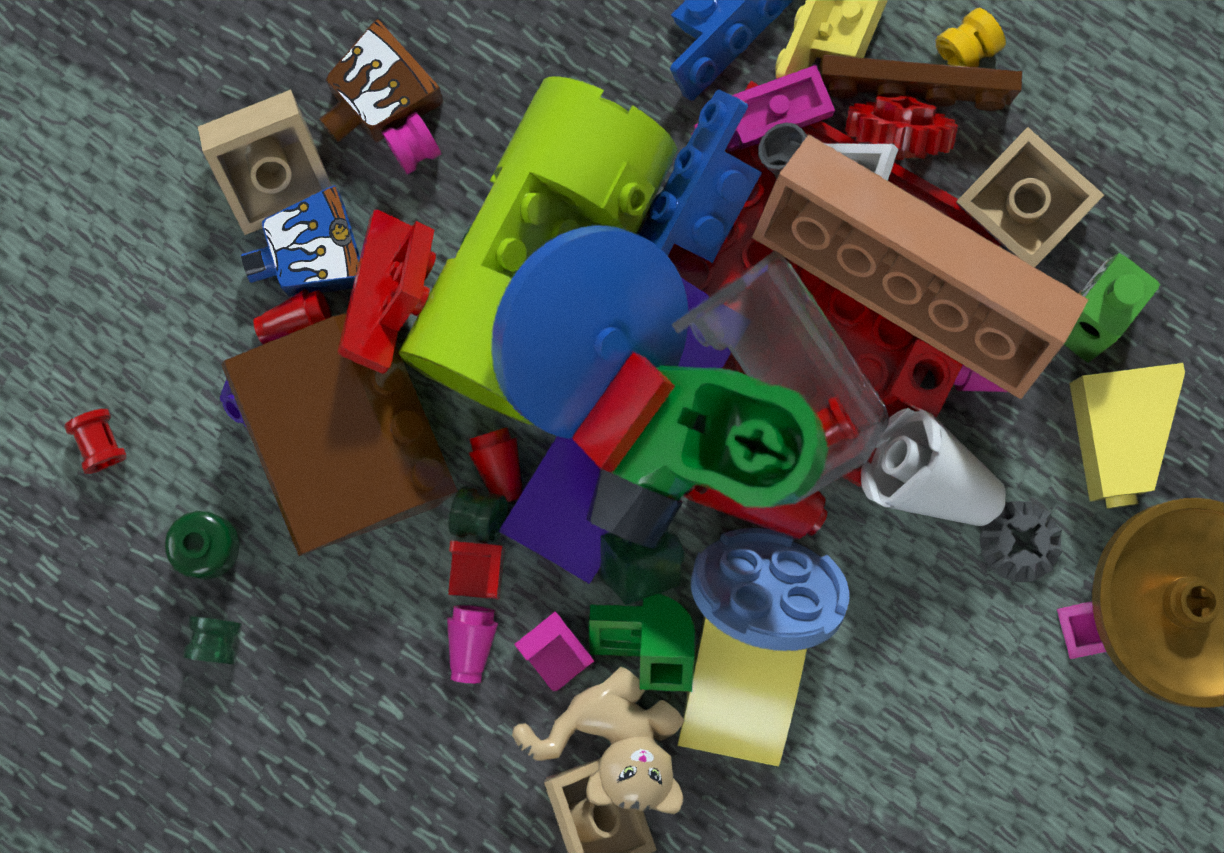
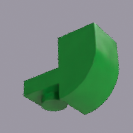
M644 591L643 607L590 604L589 654L640 657L639 690L692 692L695 629L689 613L682 605L670 597L649 591Z

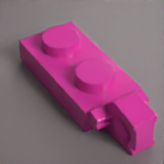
M817 66L808 67L732 95L746 102L748 108L726 147L727 151H734L738 148L742 150L759 144L765 133L777 124L787 122L802 128L832 117L835 109ZM698 123L693 126V127H694L693 132L695 131V129H696Z

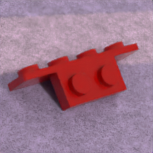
M380 210L373 211L369 218L338 347V354L382 374H385L391 367L398 331L410 314L418 316L421 313L429 296L430 288L424 286V281L429 276L436 260V253L431 251L435 229L418 221L412 226Z

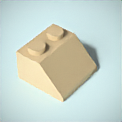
M291 90L198 126L203 153L244 235L262 229V221L265 218L332 186Z
M1027 127L956 201V204L1012 255L1019 257L1035 268L1088 214L1104 194Z

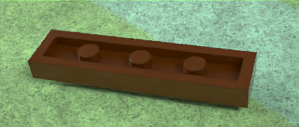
M823 55L818 67L826 89H828V95L841 99L853 98L857 96L858 92L875 93L877 97L886 98L899 96L926 98L928 105L936 107L952 106L956 103V100L975 102V107L979 110L997 111L1005 108V105H1011L1022 89V71Z

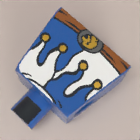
M336 186L328 187L265 218L262 221V227L268 246L241 254L244 270L250 283L277 275L279 284L288 297H292L304 289L309 292L320 290L322 293L353 289L360 260L345 205Z

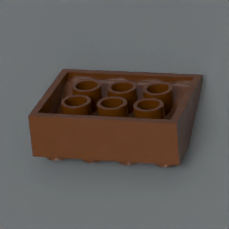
M347 313L333 316L226 359L221 363L298 556L438 507L458 492L403 360L398 353L396 344L391 367L385 374L338 354V347Z

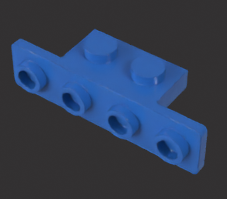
M685 0L671 14L677 26L697 39L670 66V71L683 96L693 101L793 0Z
M717 90L712 99L702 108L695 131L687 146L678 153L674 162V170L662 192L654 198L650 206L649 216L639 233V236L655 244L667 256L673 245L676 244L713 263L762 173L725 152L729 141L748 108V104L721 90Z

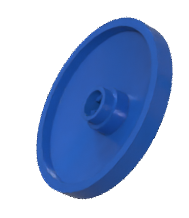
M588 226L571 230L555 237L535 251L518 269L508 284L498 306L493 325V368L501 391L511 406L525 419L545 432L572 439L633 352L645 357L656 368L660 366L678 367L688 331V302L682 279L670 258L649 240L630 231L611 226Z

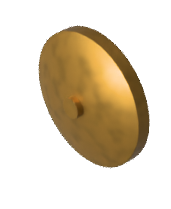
M1183 498L1160 503L1140 511L1119 527L1110 538L1099 558L1094 575L1092 589L1093 614L1099 637L1107 654L1121 673L1145 693L1170 704L1198 708L1224 706V502L1212 499Z

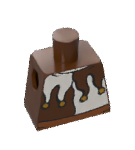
M377 19L327 75L326 82L339 102L318 120L336 142H340L360 125L377 143L384 139L381 132L389 127L397 129L405 124L406 117L410 114L417 112L422 117L440 106L444 101L440 87Z

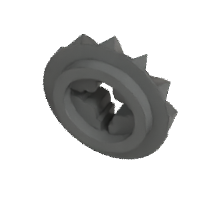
M1012 501L1005 504L1002 513L996 519L982 526L980 548L988 566L999 576L1014 582L1035 581L1052 571L1058 557L1062 554L1060 537L1062 530L1056 525L1050 511L1042 509L1033 502ZM1036 526L1037 529L1032 533L1033 536L1029 541L1035 553L1021 550L1011 554L1009 557L1008 554L1012 551V546L1016 541L1010 529H1015L1021 533Z

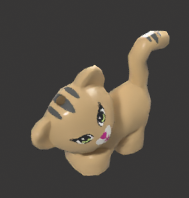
M620 667L603 683L590 687L576 695L568 709L554 722L547 739L540 740L528 724H518L513 729L512 736L520 750L537 761L559 758L569 738L576 730L608 739L611 746L604 751L599 761V769L590 776L586 787L587 800L597 806L615 804L632 811L654 809L668 814H676L682 806L683 794L679 784L673 777L671 756L656 744L654 739L661 741L674 735L685 720L674 707L664 700H660L647 710L637 705L636 702L641 698L645 690H639L640 680L626 668Z

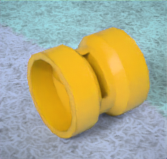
M975 8L964 16L961 26L958 28H948L937 36L935 40L938 53L944 60L948 61V65L977 68L979 60L983 57H993L1006 46V38L999 23L989 12L982 8Z

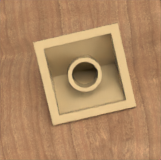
M601 758L546 777L544 783L568 853H652L656 851L643 811L627 810L615 804L597 806L587 800L586 787L590 776L599 769Z

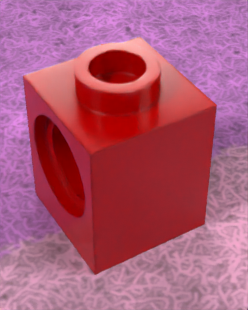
M917 339L906 349L880 401L898 411L909 408L916 412L922 409L937 418L963 364L930 344ZM915 366L926 367L933 373L935 378L933 389H923L916 384L913 378Z

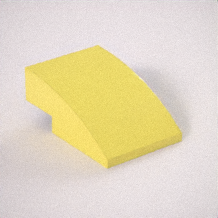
M703 616L694 657L692 692L687 693L683 714L685 721L680 729L677 746L779 767L795 707L807 649L779 651L755 647L725 634Z

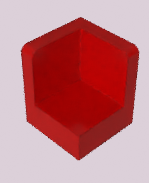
M450 541L449 552L452 553L448 595L500 600L505 548L502 545Z

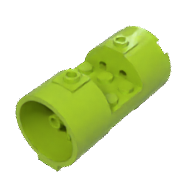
M566 77L545 78L535 93L490 179L494 185L455 258L448 259L424 308L417 316L398 352L404 363L425 377L437 381L497 413L529 425L534 424L520 415L504 396L493 368V325L498 306L508 284L518 269L535 251L550 240L568 231L588 226H611L636 234L678 151L671 136L657 122L632 105L628 112L617 103L601 98L603 89Z

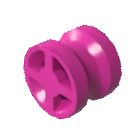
M417 112L407 116L405 124L399 128L389 127L381 132L390 150L407 175L415 171L417 163L423 159L433 160L441 155L433 136Z

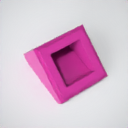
M1092 601L1057 609L1070 659L1106 652L1096 628Z

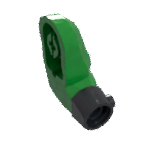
M657 367L675 387L613 473L600 469L586 520L624 539L656 549L683 503L680 500L681 497L694 485L720 491L745 507H774L792 504L813 489L825 469L828 445L821 419L798 392L782 386L769 385L737 371L720 368Z

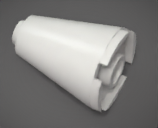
M906 408L888 418L874 434L869 444L877 448L872 463L870 464L863 460L861 468L862 488L868 499L882 507L975 526L987 525L1002 513L1006 496L1003 483L934 415L922 409L915 412Z

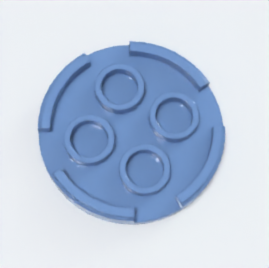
M762 528L738 529L721 534L719 541L708 546L703 552L698 553L691 576V591L694 601L702 614L715 627L743 643L763 649L779 651L807 649L831 638L843 622L849 604V588L842 571L828 555L820 557L808 548L795 543V538Z

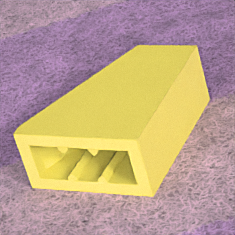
M1183 363L1084 375L1070 383L1090 501L1105 500L1107 509L1138 505L1137 495L1155 491L1185 375Z

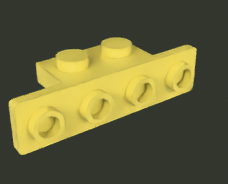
M806 0L805 5L801 6L796 13L794 31L786 49L780 52L777 58L776 78L778 79L811 67L815 58H822L823 55L864 58L888 0Z

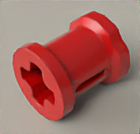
M837 396L828 399V406L816 412V415L821 419L828 447L845 438L853 441L859 437L849 414Z
M97 409L83 413L69 420L64 425L66 433L74 436L84 461L81 463L84 474L97 473L127 458L124 448L118 447L108 422L111 419V415L108 409Z

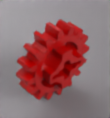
M878 96L875 103L866 101V105L854 103V107H849L845 131H847L848 136L857 137L856 141L893 144L898 148L895 157L897 160H904V158L925 159L927 153L938 155V151L949 153L950 149H953L958 124H955L954 119L945 118V115L942 113H935V106L916 101V98L906 96L886 98Z

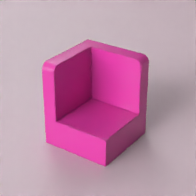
M556 611L514 644L553 691H558L594 662V659Z

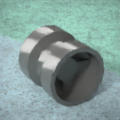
M787 122L777 124L769 129L760 141L759 157L764 166L774 174L776 179L807 137L803 129L796 124Z

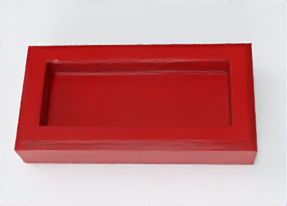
M633 352L572 439L600 469L613 473L675 385L645 357Z

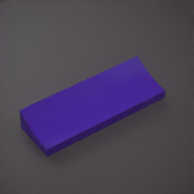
M681 278L688 302V331L678 367L722 369L750 324V321ZM559 436L555 438L499 530L500 533L552 561L588 584L591 583L619 536L586 520L600 468L573 439Z

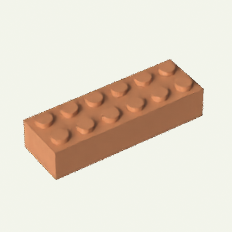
M811 135L806 137L780 172L752 237L1019 399H1022L1063 346L1089 300Z

